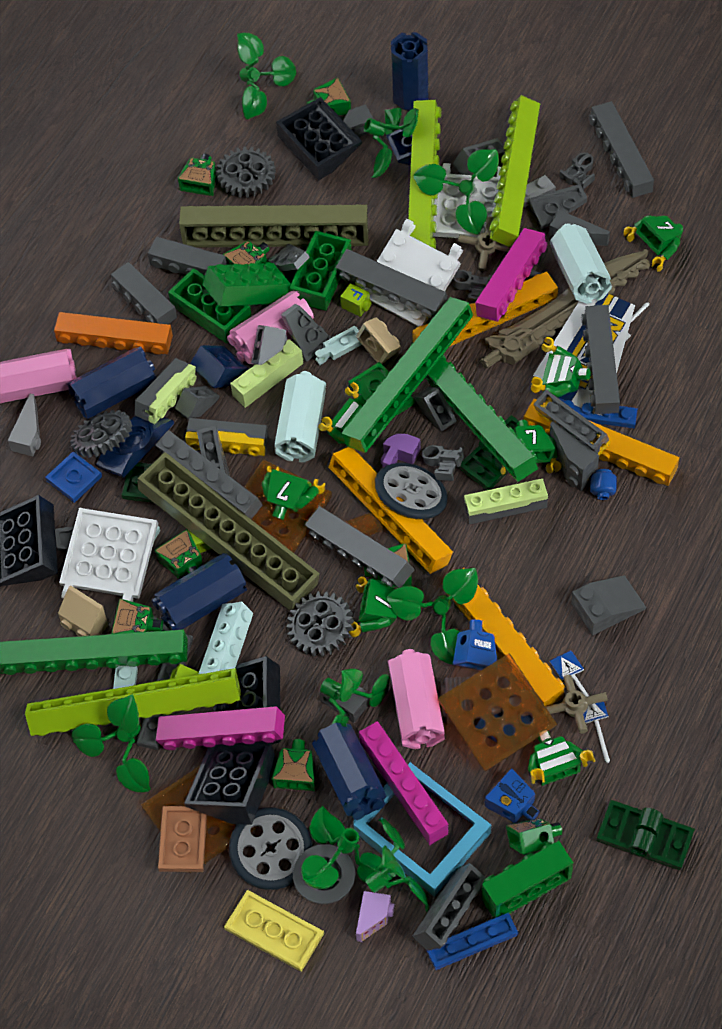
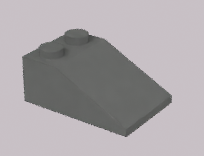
M552 421L550 423V436L556 443L558 455L556 460L560 462L561 471L569 485L582 491L590 483L592 474L596 473L598 469L599 454Z
M625 575L592 582L572 592L571 604L592 636L646 609V606Z

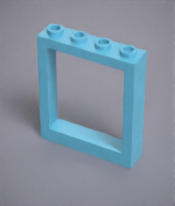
M410 762L408 766L421 785L473 824L471 829L431 874L426 872L399 849L394 854L404 873L408 876L410 875L420 886L435 897L448 883L455 870L462 867L491 834V824ZM388 783L383 787L387 796L384 800L385 805L395 795ZM376 810L360 820H354L353 827L361 839L382 855L383 846H387L392 851L394 845L367 825L380 811Z

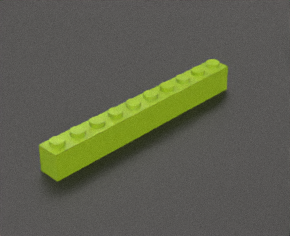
M522 95L517 101H513L510 111H512L508 120L510 126L506 132L507 140L503 147L505 153L501 159L503 166L499 171V176L501 177L496 187L498 193L494 199L496 206L493 209V221L489 227L491 231L490 239L508 247L514 243L519 235L540 103Z
M436 100L414 101V108L419 109L417 125L412 134L409 220L414 222L413 224L416 227L410 236L436 249V240L433 238V233H436L437 230L434 216H437L435 199H438V194L431 196L423 193L413 176L419 168L425 165H439L437 150H440V141L437 139V134H440L438 118H441V108L437 106Z
M236 668L28 703L25 716L31 736H44L57 731L66 732L86 723L108 725L111 723L107 715L109 704L131 694L135 698L139 718H149L157 714L168 715L175 711H190L198 707L209 708L216 704H232L240 700L241 690Z

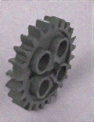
M245 146L243 151H240L239 148L236 149L237 152L235 153L230 150V156L224 154V159H220V164L217 165L216 171L218 183L221 184V188H225L226 193L231 191L232 196L238 193L239 197L245 194L246 198H248L249 194L252 193L255 197V192L258 191L262 194V188L268 190V185L273 184L272 180L275 179L276 173L274 161H271V156H267L266 152L261 153L260 149L254 151L253 147H251L250 150H247Z
M106 410L102 415L98 413L96 417H90L89 421L84 420V425H78L79 430H74V435L71 436V446L78 456L82 455L83 458L85 456L91 458L93 454L98 457L100 453L105 455L107 450L113 451L114 446L119 447L118 443L125 442L124 438L130 436L129 432L132 431L131 427L133 425L125 412L121 413L120 410L116 412L111 410L108 413Z
M318 591L314 598L310 593L308 600L302 597L303 603L301 605L296 603L297 610H290L293 617L287 618L289 623H291L286 626L290 631L288 635L292 639V643L296 645L299 651L303 649L306 655L311 651L313 657L316 656L317 652L323 657L325 651H328L331 655L332 648L339 651L338 644L346 645L344 638H351L347 631L354 630L351 625L354 623V619L350 617L353 613L349 609L350 607L347 602L344 603L342 597L337 599L335 593L330 597L327 591L323 596ZM327 608L325 612L320 613L322 609ZM306 620H310L308 624L303 625ZM338 623L336 627L330 628L333 624ZM321 635L319 639L313 640L315 636Z

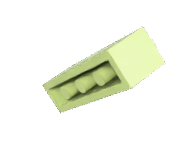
M288 339L283 346V350L264 364H255L231 383L233 397L245 408L303 364L302 350Z

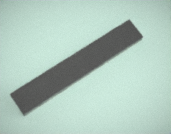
M186 635L188 638L187 657L193 642V636ZM180 662L179 664L185 666L186 662ZM162 663L157 681L170 679L172 670L179 664ZM157 714L144 718L137 746L158 750L160 745L156 741L159 717L169 716V714Z

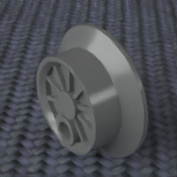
M327 844L316 845L304 851L297 859L293 869L294 884L298 892L308 901L317 904L334 903L345 897L351 890L355 880V867L350 856L344 853H340L331 865L339 874L337 881L331 887L317 889L303 881L301 867L307 857L318 855L323 857L328 863L338 847Z

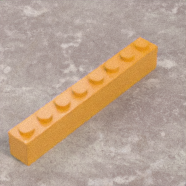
M548 272L537 274L533 278L524 281L522 288L515 294L514 301L510 302L506 313L501 316L498 322L478 317L476 304L471 303L470 307L473 317L450 346L552 302L558 297L557 285ZM428 324L412 330L413 343Z
M534 398L524 415V420L528 421L529 426H542L545 432L550 435V422L537 413L533 405L537 399ZM591 422L604 431L610 441V444L600 454V460L613 463L621 469L635 472L638 476L652 479L658 484L669 486L678 468L680 457Z
M350 447L333 453L329 464L330 470L401 544H406L410 554L430 574L448 565L453 551L423 519L407 518L397 514L381 501L375 489L377 472L359 453ZM396 497L397 500L404 502L402 498Z
M478 585L475 596L466 604H458L454 598L451 599L469 622L470 620H482V632L494 635L496 655L525 690L534 691V696L542 711H544L543 707L553 705L564 697L565 687L563 682L553 676L549 665L539 659L537 651L533 647H529L524 635L514 629L512 621L508 617H504L499 605L489 599V595L483 587L480 588Z

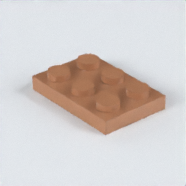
M163 806L158 863L159 872H203L206 814L185 806Z

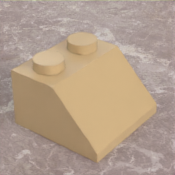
M377 317L363 323L356 335V338L377 363L383 364L401 348L399 340L389 333L385 323L379 321Z
M70 585L58 612L60 624L66 630L71 629L75 631L78 637L101 635L108 627L103 606Z

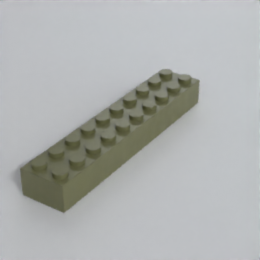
M367 205L184 206L180 209L179 225L182 242L192 247H237L246 241H250L256 247L262 242L266 243L268 247H285L288 243L293 246H309L315 231L350 239L351 246H368Z
M166 452L138 477V490L219 555L223 553L229 555L232 558L229 563L232 565L236 564L244 575L288 610H294L296 608L295 604L302 601L301 598H305L317 586L320 573Z

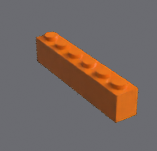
M59 312L54 329L57 342L65 344L74 343L82 346L91 345L100 348H116L118 350H132L141 346L144 352L167 355L173 337L171 325L63 312Z

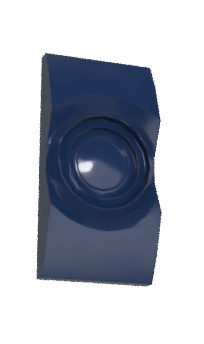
M137 416L130 419L133 425L131 427L132 431L129 432L130 436L124 438L125 442L118 443L119 447L114 446L113 451L107 450L105 455L101 453L96 464L97 467L124 478L173 426V420L163 417L156 424H153Z

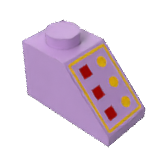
M364 891L356 931L357 941L362 942L387 925L388 917H393L394 904L391 903V895Z

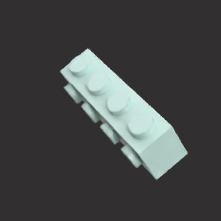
M243 602L222 604L199 674L236 667L253 616V612Z

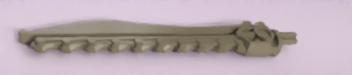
M647 249L604 263L611 278L612 289L608 294H613L615 292L614 287L625 286L627 278L637 277L639 274L638 270L649 269L651 264L645 259L648 255ZM570 287L540 310L509 328L500 330L499 335L487 337L485 342L489 344L493 351L480 360L485 369L489 368L499 360L503 363L507 362L514 365L538 348V345H542L544 337H553L556 333L555 329L563 328L579 302L575 299Z

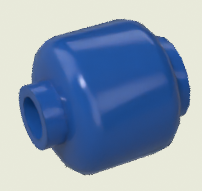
M609 469L596 470V473H593L590 478L591 493L597 496L599 500H608L617 491L616 475Z

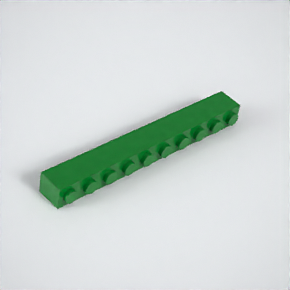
M450 297L442 305L438 313L431 319V322L421 332L415 342L411 344L407 352L400 358L399 362L388 373L384 381L377 387L376 391L341 433L348 447L364 453L368 451L471 320L473 313L469 302Z
M443 354L425 377L432 387L440 388L448 405L517 482L538 470L536 464L538 459L533 450L527 449L525 442L521 438L518 439L514 430L506 426L501 416L497 417L493 407L490 404L486 405L483 396L476 394L472 384L466 383L462 373H457L454 365L451 362L448 363Z
M184 630L5 641L0 642V674L14 675L20 672L32 674L36 673V671L56 672L57 670L75 671L82 668L94 670L98 667H137L143 664L156 666L160 663L179 664L180 662H187L188 638Z

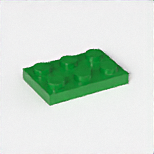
M378 362L348 381V384L352 390L353 388L350 384L353 382L358 384L359 391L357 393L361 394L365 401H367L389 372ZM412 396L409 397L395 416L415 404Z

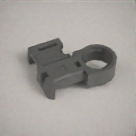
M585 152L578 154L572 160V166L565 171L560 169V178L562 180L566 179V183L569 185L572 184V181L576 185L581 184L582 188L585 189L595 180V174L586 175L593 168V156ZM584 160L590 162L588 165H581Z
M457 270L451 283L456 289L471 291V294H468L467 300L471 304L477 301L490 281L491 275L480 277L472 275L470 271ZM456 278H464L467 281L460 282L457 281Z
M430 445L424 448L422 456L426 465L439 466V469H436L434 472L436 480L453 481V472L456 465L457 467L461 465L464 453L461 447L459 450H445L444 446ZM431 454H438L434 457H428Z

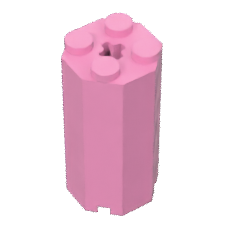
M290 291L230 330V335L227 336V339L237 350L236 355L241 362L246 361L248 364H251L258 325L286 330L287 340H292L281 314L292 305L297 304L314 318V314L304 298L300 300L297 297L300 295L297 291Z
M62 349L0 362V403L28 398L30 393L34 394V396L69 390L67 383L77 378L71 349Z
M407 649L401 655L388 661L402 746L420 749V744H426V747H432L444 740V727L431 658L429 654Z

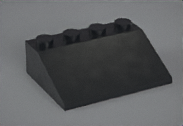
M321 97L276 121L278 137L318 181L333 173L362 144V140Z
M37 495L0 512V586L41 581L58 574L54 504Z
M267 656L236 665L235 668L241 690L240 700L232 704L222 703L213 706V712L278 707L280 709V665ZM280 739V740H275L274 742H264V741H255V742H256V743H271V745H273V744H276V743H280V742H281V739Z
M242 742L231 746L216 744L214 747H208L184 803L185 807L230 824L252 825L277 762L271 743L255 742L253 744H245Z

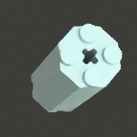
M564 224L550 240L552 252L576 300L586 304L592 303L591 300L597 299V301L602 300L612 289L610 275L587 230L576 224Z
M302 371L300 374L286 379L275 440V452L287 461H293L294 458H298L299 462H306L315 458L319 434L318 425L321 423L326 383L313 376L310 372Z

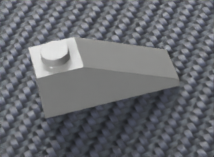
M31 393L8 439L11 451L33 456L41 445L37 403L34 394Z

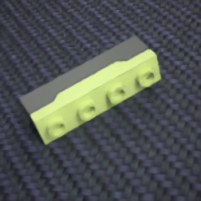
M175 358L135 400V416L156 424L160 418L165 416L169 408L175 405L184 388L194 385L197 378L195 375L196 366L189 365Z
M543 479L464 495V509L469 525L547 508L548 494Z

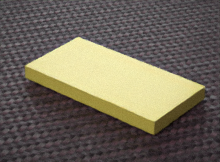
M249 890L246 891L224 926L226 931L302 972L324 935V931Z

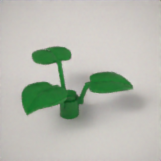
M238 33L237 49L239 58L243 63L250 64L240 71L241 80L251 85L244 90L242 96L245 119H250L263 113L267 106L265 93L259 91V87L253 82L257 81L261 75H273L275 85L287 86L296 76V67L288 57L278 56L272 62V72H259L253 66L258 62V57L264 53L262 41L253 34Z
M400 108L386 109L385 123L372 118L367 119L364 131L372 134L373 139L383 146L377 154L372 178L381 176L387 170L392 156V150L388 149V146L379 136H383L385 131L387 135L399 129L403 130V137H410L417 125L419 109L414 108L410 110L404 117V125L398 126L402 115Z
M491 149L473 152L468 158L467 167L474 174L471 180H463L460 184L444 180L446 170L437 164H428L419 168L414 173L413 178L420 190L431 196L439 194L443 190V183L459 187V191L467 197L466 204L459 205L456 209L457 222L466 231L478 235L486 222L487 209L479 201L469 203V199L476 189L474 184L476 176L480 181L486 182L495 175L499 164L498 151Z
M476 568L455 569L447 573L443 579V589L450 596L441 595L434 602L422 603L424 594L419 588L414 586L397 588L387 596V601L392 610L403 620L417 618L421 613V607L433 606L434 612L442 615V633H435L432 636L431 648L441 661L453 665L457 635L460 631L456 629L445 630L446 613L451 607L452 598L458 604H466L473 599L478 586Z
M359 669L342 670V684L329 677L326 678L321 685L320 692L330 697L329 702L340 713L335 717L332 724L341 723L342 726L347 727L346 724H348L349 717L345 715V712L336 700L346 702L353 693L371 698L369 702L371 707L378 706L388 692L390 675L383 674L373 686L372 693L369 694L356 690L363 678V672Z
M133 694L111 702L107 708L108 718L113 725L119 726L118 730L105 737H101V730L98 726L86 723L78 726L73 731L72 737L79 750L90 757L100 755L104 750L102 741H106L116 735L120 741L129 742L122 758L123 764L119 765L116 769L117 777L120 783L129 790L148 792L151 788L149 785V772L145 764L135 758L127 761L132 744L135 742L134 737L141 730L137 704Z
M324 806L315 813L310 823L312 838L320 844L329 842L333 845L337 843L338 849L328 863L323 857L318 855L307 857L301 867L303 881L317 889L331 887L335 884L339 875L338 871L331 865L340 853L348 854L354 850L355 863L359 865L357 874L366 883L365 878L372 874L375 868L382 863V858L373 853H363L359 860L360 845L357 844L359 840L358 832L352 828L345 829L341 821L330 814ZM392 870L389 871V873L392 876V879L396 877V873H394Z
M378 819V821L382 822L386 833L394 841V848L390 851L387 846H383L382 863L375 868L372 874L365 878L368 887L376 893L385 886L388 889L393 885L406 883L424 903L426 912L429 911L427 897L422 887L410 875L405 876L403 868L394 856L399 847L401 849L405 848L400 833L386 819ZM392 870L401 879L390 882L389 880L392 879L389 871Z

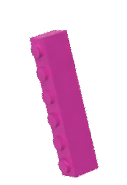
M527 228L522 230L475 302L478 317L498 322L501 316L506 313L508 305L514 301L515 294L522 288L526 277L530 276L531 269L538 263L540 255L546 251L545 233Z
M278 707L161 716L158 720L156 741L166 750H175L178 747L193 749L196 746L214 747L216 744L231 746L242 742L253 744L255 741L274 742L275 740L283 739L285 715Z
M377 721L359 731L360 744L428 844L431 845L448 835L447 821L379 722Z

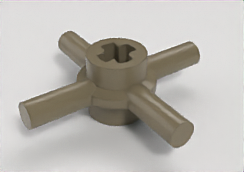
M490 216L486 219L484 233L479 234L477 238L461 234L458 237V242L475 245V248L480 253L478 266L480 271L486 270L489 254H492L495 250L509 252L513 246L508 247L490 239L491 231L489 227L493 221V217Z
M565 675L563 678L568 694L564 697L563 703L543 707L545 715L565 711L570 716L575 717L579 733L583 734L588 731L583 716L588 709V705L608 701L605 692L586 697L582 692L575 689L572 675Z

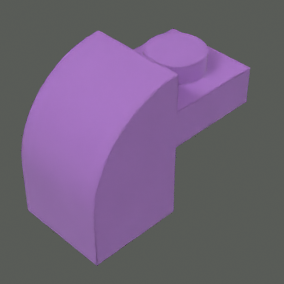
M396 434L389 437L383 443L384 454L381 458L383 468L397 463L398 460L413 464L421 450L420 439L408 434Z

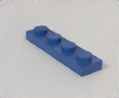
M560 399L591 422L635 429L638 408L619 406V413L598 415L593 413L594 407H591L590 403H584L582 408H580L570 400Z
M506 913L447 938V942L440 949L436 948L426 951L436 971L518 936V931L509 913Z

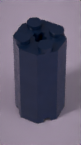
M411 32V35L400 33L391 41L393 103L404 110L410 111L414 109V101L428 100L427 39L417 32Z
M141 346L67 383L71 396H74L76 400L74 402L83 417L89 419L148 388L157 378L153 372L155 367L151 360L147 361Z
M223 553L154 594L155 598L151 601L156 610L160 609L163 615L161 617L163 624L171 630H182L219 608L222 604L247 591V587H245L246 581L238 566L229 563L232 558Z
M334 723L320 730L317 734L319 737L317 742L314 739L312 745L346 815L352 816L354 820H360L364 816L382 809L385 806L384 800L387 796L351 724H346L347 727H344L341 723Z

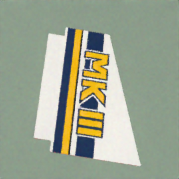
M608 293L602 300L597 301V299L591 300L592 303L589 304L579 301L555 339L554 346H560L575 355L583 368H586L589 357L585 358L587 341H583V330H586V328L581 323V314H585V306L609 305L617 373L635 305ZM553 351L547 352L535 371L534 377L543 378L549 354L553 353ZM580 380L577 391L569 392L558 398L565 401L570 400L574 405L582 408L584 403H590V395H593V392L588 388V380Z

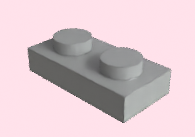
M546 175L527 184L524 207L529 206V198L555 191V185Z

